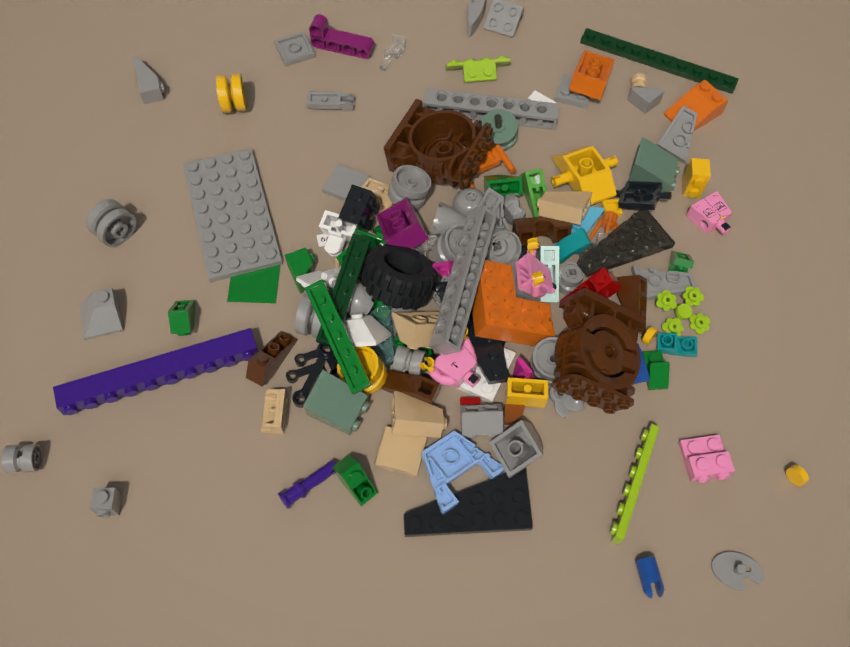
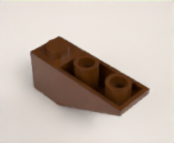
M280 331L248 360L246 378L263 387L277 372L297 342V339Z
M387 370L385 384L380 389L392 394L394 391H399L434 405L439 394L440 383L419 375Z

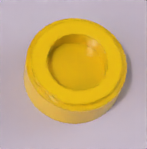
M653 326L649 327L642 338V343L649 346L655 339L658 329Z
M792 465L786 470L787 478L795 486L801 487L809 480L807 472L801 466Z

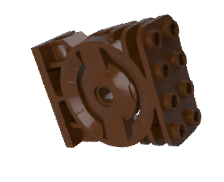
M415 99L383 147L389 171L394 172L402 165H413L424 170L430 176L431 183L450 184L454 188L459 183L461 190L469 188L474 175H477L481 163L485 162L487 153L494 146V140H492L493 128L487 122L482 127L480 120H476L473 123L472 119L460 112L451 110L435 111L423 107L422 100Z
M583 288L560 300L559 308L564 309L563 319L568 328L560 334L555 345L554 355L557 368L554 370V376L558 379L553 381L552 387L558 393L570 395L573 399L584 401L589 406L598 407L608 414L629 409V407L634 405V399L629 396L635 394V388L631 385L635 384V379L640 370V351L637 344L639 327L646 325V317L587 288Z

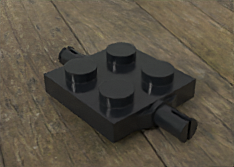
M627 181L625 187L621 190H616L617 194L615 197H620L618 202L619 208L655 210L660 199L671 200L672 192H661L662 182Z

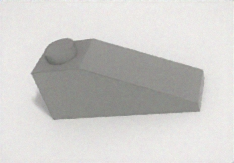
M133 56L139 92L144 104L164 100L163 93H166L164 84L159 82L157 75L137 56Z

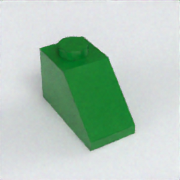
M484 176V193L490 187L503 197L513 193L523 195L521 176Z
M306 247L285 255L287 266L300 294L304 293L305 287L296 281L297 276L314 272L313 264H315V259L312 253L308 254Z
M195 300L175 301L169 309L168 318L171 334L185 336L191 333L195 320Z

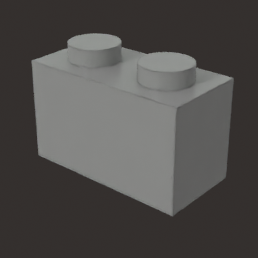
M501 404L460 405L462 436L474 438L478 435L495 437L502 434L503 409Z

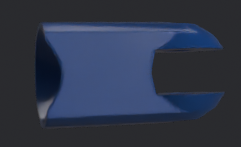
M645 557L637 560L635 563L644 594L652 599L651 583H654L658 597H661L664 593V585L656 558Z

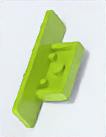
M499 56L497 59L490 60V57L481 58L480 61L466 59L465 62L451 60L446 64L445 69H463L464 83L494 81L497 79L496 66L509 65L511 58Z

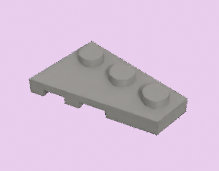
M633 266L631 269L633 275H641L647 279V300L657 299V295L664 290H669L671 295L678 296L685 293V289L688 286L697 287L692 273L671 270L663 272L657 271L655 268L647 270L640 269L639 266Z

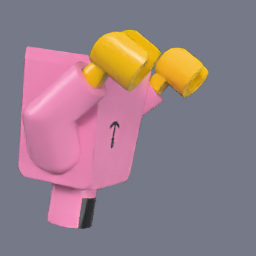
M535 237L527 240V254L516 261L515 266L518 289L532 295V297L541 298L546 293H554L557 286L552 282L550 269L536 258L535 249L539 248L538 238Z
M466 327L460 352L447 355L441 354L435 360L431 357H425L424 359L428 363L427 366L425 363H420V368L428 370V374L440 385L458 388L466 382L473 388L480 381V378L474 374L477 367V356L470 338L466 336L468 328Z

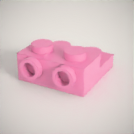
M720 435L679 441L678 444L690 482L698 481V483H705L712 478L725 480L730 478V475L735 471L729 451L725 452Z

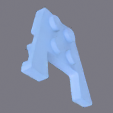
M455 430L421 453L442 515L459 503L447 485L476 465H480L491 480L505 472L502 465L492 459L490 454H485L476 448L474 443Z

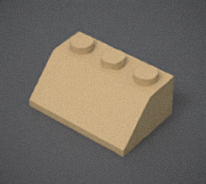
M439 311L392 312L400 341L405 343L408 348L414 350L419 349V347L433 349L429 345Z

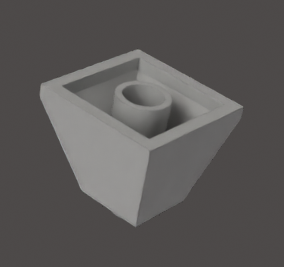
M113 288L92 292L80 305L84 340L124 331L119 298Z
M520 420L489 442L509 478L544 455L539 436L532 424L524 420Z

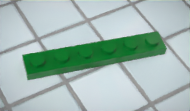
M321 279L305 287L351 393L355 395L372 386L325 281Z

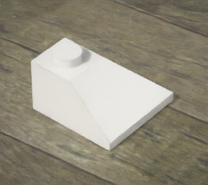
M354 313L344 322L354 347L375 346L391 337V332L371 315Z

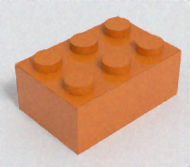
M584 50L574 71L569 90L576 94L589 96L591 99L601 100L615 59Z

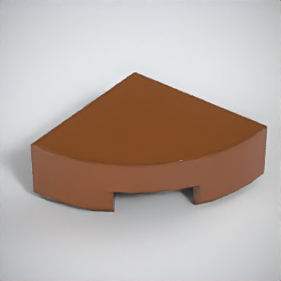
M505 404L504 425H511L523 415L525 405Z

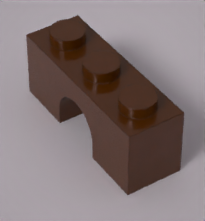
M547 217L513 219L512 232L519 237L522 246L528 245L527 240L537 236L549 237L553 243L559 242L570 235L572 231L571 223Z

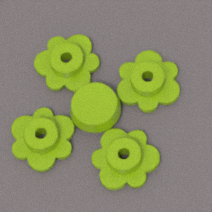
M686 287L685 293L682 294L685 303L678 306L675 301L676 296L671 295L669 290H664L657 295L656 306L663 308L664 311L675 309V314L678 317L674 319L667 318L666 322L662 324L663 331L666 333H677V337H680L681 332L684 330L681 320L687 319L691 323L690 328L695 330L697 334L700 335L704 331L709 330L710 318L708 316H703L702 313L692 315L691 306L697 307L704 300V295L700 293L698 287Z

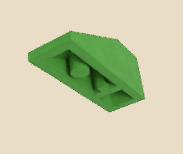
M540 168L524 172L520 175L523 181V193L533 217H542L538 216L539 208H537V201L539 197L541 198L547 192L543 171Z

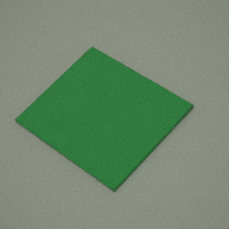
M280 265L231 277L227 302L276 303Z

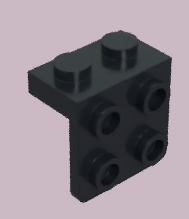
M352 184L338 218L368 233L373 227L375 214H378L380 210V201L372 191Z

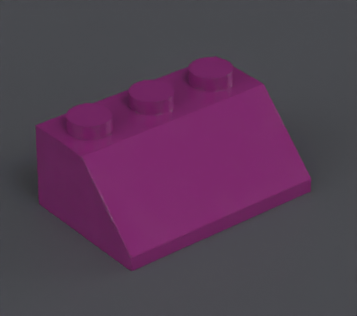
M407 197L376 215L385 242L388 245L414 248L422 245L429 239L416 210Z

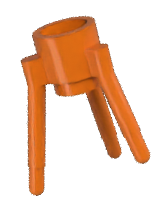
M606 211L603 218H599L598 224L589 236L590 241L602 225L606 234L609 230L613 229L612 246L613 248L616 247L617 213Z

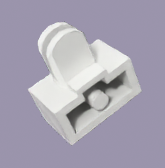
M325 210L319 224L321 231L328 235L324 249L330 256L337 257L342 253L346 241L350 242L353 233L361 234L355 232L356 229H359L357 226L341 221L338 218L339 214Z

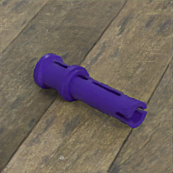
M330 460L326 465L310 474L300 482L295 481L289 489L283 493L279 492L278 496L287 509L291 508V504L300 498L304 499L307 492L335 474L332 467L336 463Z

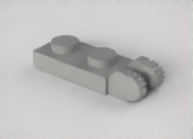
M309 91L307 108L351 111L354 109L352 102L355 100V97L350 93Z

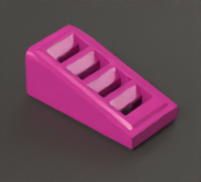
M521 357L517 358L513 377L535 379L533 371Z

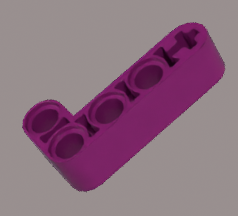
M321 14L315 15L309 27L311 44L318 49L368 59L375 45V42L370 37L330 29L327 18Z

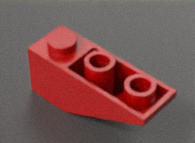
M603 267L564 298L583 288H587L608 299L622 289L615 276Z

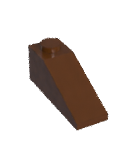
M641 275L618 277V282L622 289L617 293L622 306L646 317L647 279ZM646 325L639 327L638 333L644 335L646 333Z

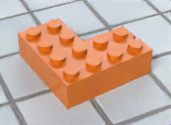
M485 260L472 305L475 336L536 346L542 339L555 337L553 322L550 321L552 319L550 304L516 297L512 265Z

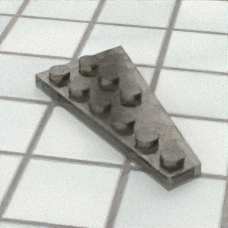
M640 209L637 213L632 214L627 221H624L609 233L605 239H602L597 246L581 256L577 265L586 277H589L603 267L610 270L674 247L675 242L648 210Z

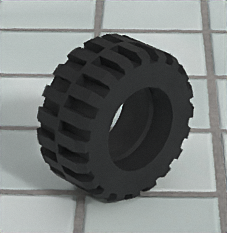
M386 243L384 245H377L369 251L360 280L362 286L366 287L368 295H372L373 299L377 302L380 301L383 305H390L396 309L408 310L409 308L416 309L426 304L436 282L437 272L433 268L431 260H428L424 254L421 255L419 251Z

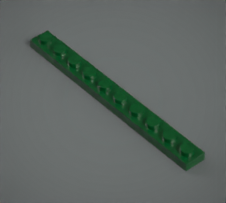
M586 28L580 41L581 44L698 83L706 80L715 89L733 94L739 79Z

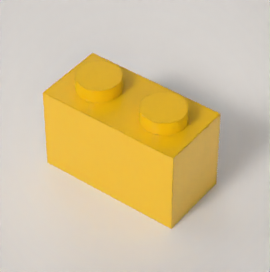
M691 158L682 178V196L691 198L701 197L711 177L710 159Z
M508 377L505 387V404L545 408L548 401V380Z

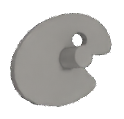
M724 552L712 560L711 569L714 576L729 588L740 591L745 590L744 578H749L757 584L763 582L764 574L761 567L752 558L744 554ZM745 566L750 568V572H746Z

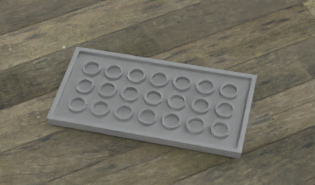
M252 149L184 163V171L210 283L283 265Z

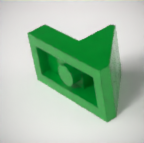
M671 250L668 271L688 273V269H692L694 264L690 254Z
M662 351L642 352L650 381H647L648 390L668 389L670 363L664 362Z

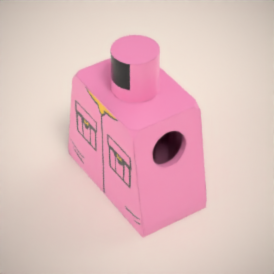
M717 191L691 205L686 215L706 233L718 229L725 235L732 229L727 223L732 215V211Z

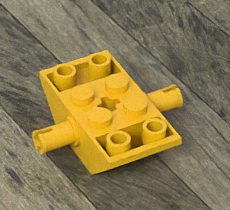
M581 146L552 156V160L562 173L551 177L553 187L568 183L574 191L592 192L591 205L616 196L617 193L610 169L618 165V159L615 155L603 159L594 146Z

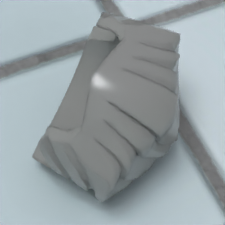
M518 193L505 195L504 217L507 223L513 225V219L525 218V209L522 208L521 202L517 198L519 196Z

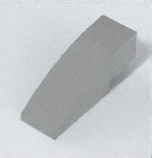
M485 0L467 2L468 37H471L476 32L481 23Z

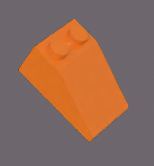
M704 80L693 86L663 115L672 122L684 105L698 114L694 128L695 131L720 116L729 100L709 82Z

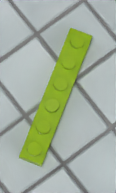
M651 424L648 430H643L640 440L643 441V444L636 451L634 458L637 459L636 465H632L628 475L631 477L630 484L625 485L622 494L625 496L623 503L620 502L616 512L619 518L617 522L613 523L610 534L613 535L611 542L620 545L625 538L658 434L659 426Z

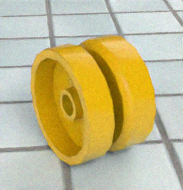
M241 73L231 74L230 83L226 75L216 76L217 96L222 113L232 112L233 102L237 111H246V96Z
M355 347L372 386L361 392L366 395L373 394L385 384L387 366L383 359L370 347ZM337 364V374L340 380L347 383L339 364Z

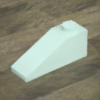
M539 246L537 249V259L550 269L552 282L557 286L554 293H546L541 297V302H559V246Z

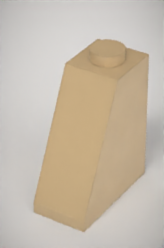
M545 192L537 201V208H539L538 216L581 225L590 209L592 192Z
M394 391L391 402L392 434L441 438L442 431L446 430L447 418H444L443 409L402 392Z

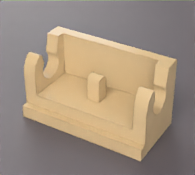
M285 389L266 390L261 433L284 434L288 399Z

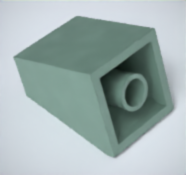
M642 137L628 181L662 182L661 192L673 191L676 185L674 177L678 176L680 167H677L679 159Z
M322 370L303 407L308 416L351 435L352 431H357L361 422L358 419L362 413H366L370 403L368 402V395L361 391L353 395L347 383Z

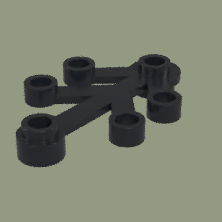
M319 343L316 350L295 356V364L298 367H303L308 360L317 358L314 364L295 371L289 370L286 373L287 381L292 384L296 383L298 378L309 374L302 389L294 392L292 396L296 407L303 408L317 377L324 370L323 365L326 360L331 369L330 374L333 375L334 372H337V364L333 357L334 353L331 346ZM325 349H329V350H330L329 352H326V353L323 352ZM303 358L304 361L298 362V359ZM295 375V378L290 379L289 376ZM300 398L305 399L302 403H298V400Z

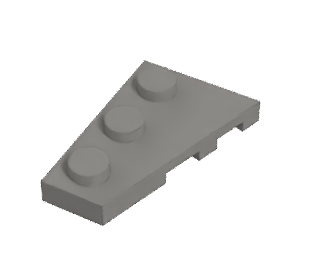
M683 105L657 143V146L679 159L683 164L687 162V155L698 114Z

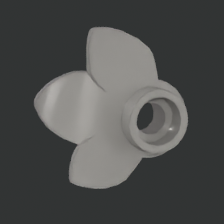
M552 386L550 387L548 395L550 400L554 402V409L558 415L567 418L570 410H584V401L575 400L572 396L561 393L560 396L556 389Z

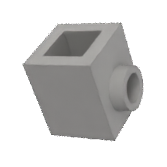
M93 488L90 510L96 516L102 518L119 516L123 495L116 488Z

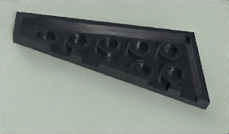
M448 281L436 282L433 287L441 303ZM471 309L467 323L468 334L466 336L470 338L474 347L477 365L489 385L505 383L509 376L502 342L500 340L475 336Z
M526 468L511 478L505 474L454 494L459 501L458 505L443 515L437 501L404 514L405 537L532 530Z

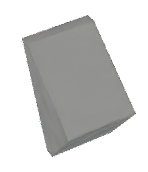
M631 87L628 101L642 113L646 114L661 102L665 89Z

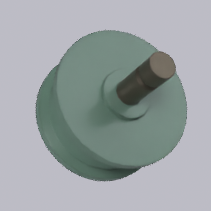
M497 109L488 112L482 118V127L487 122L493 128V148L499 144L503 150H507L515 144L518 137V124L512 113Z

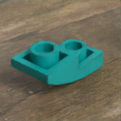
M581 228L554 245L559 246V264L564 263L573 254H580L592 244L585 229Z
M657 333V351L675 356L697 357V337H677V333Z

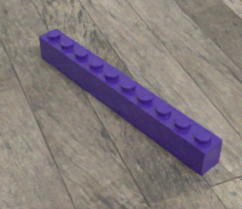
M251 328L54 386L56 408L63 415H74L78 411L93 409L100 404L113 403L123 397H133L146 390L152 391L166 384L172 385L179 380L192 379L202 373H212L219 368L231 367L236 363L248 361L258 352Z

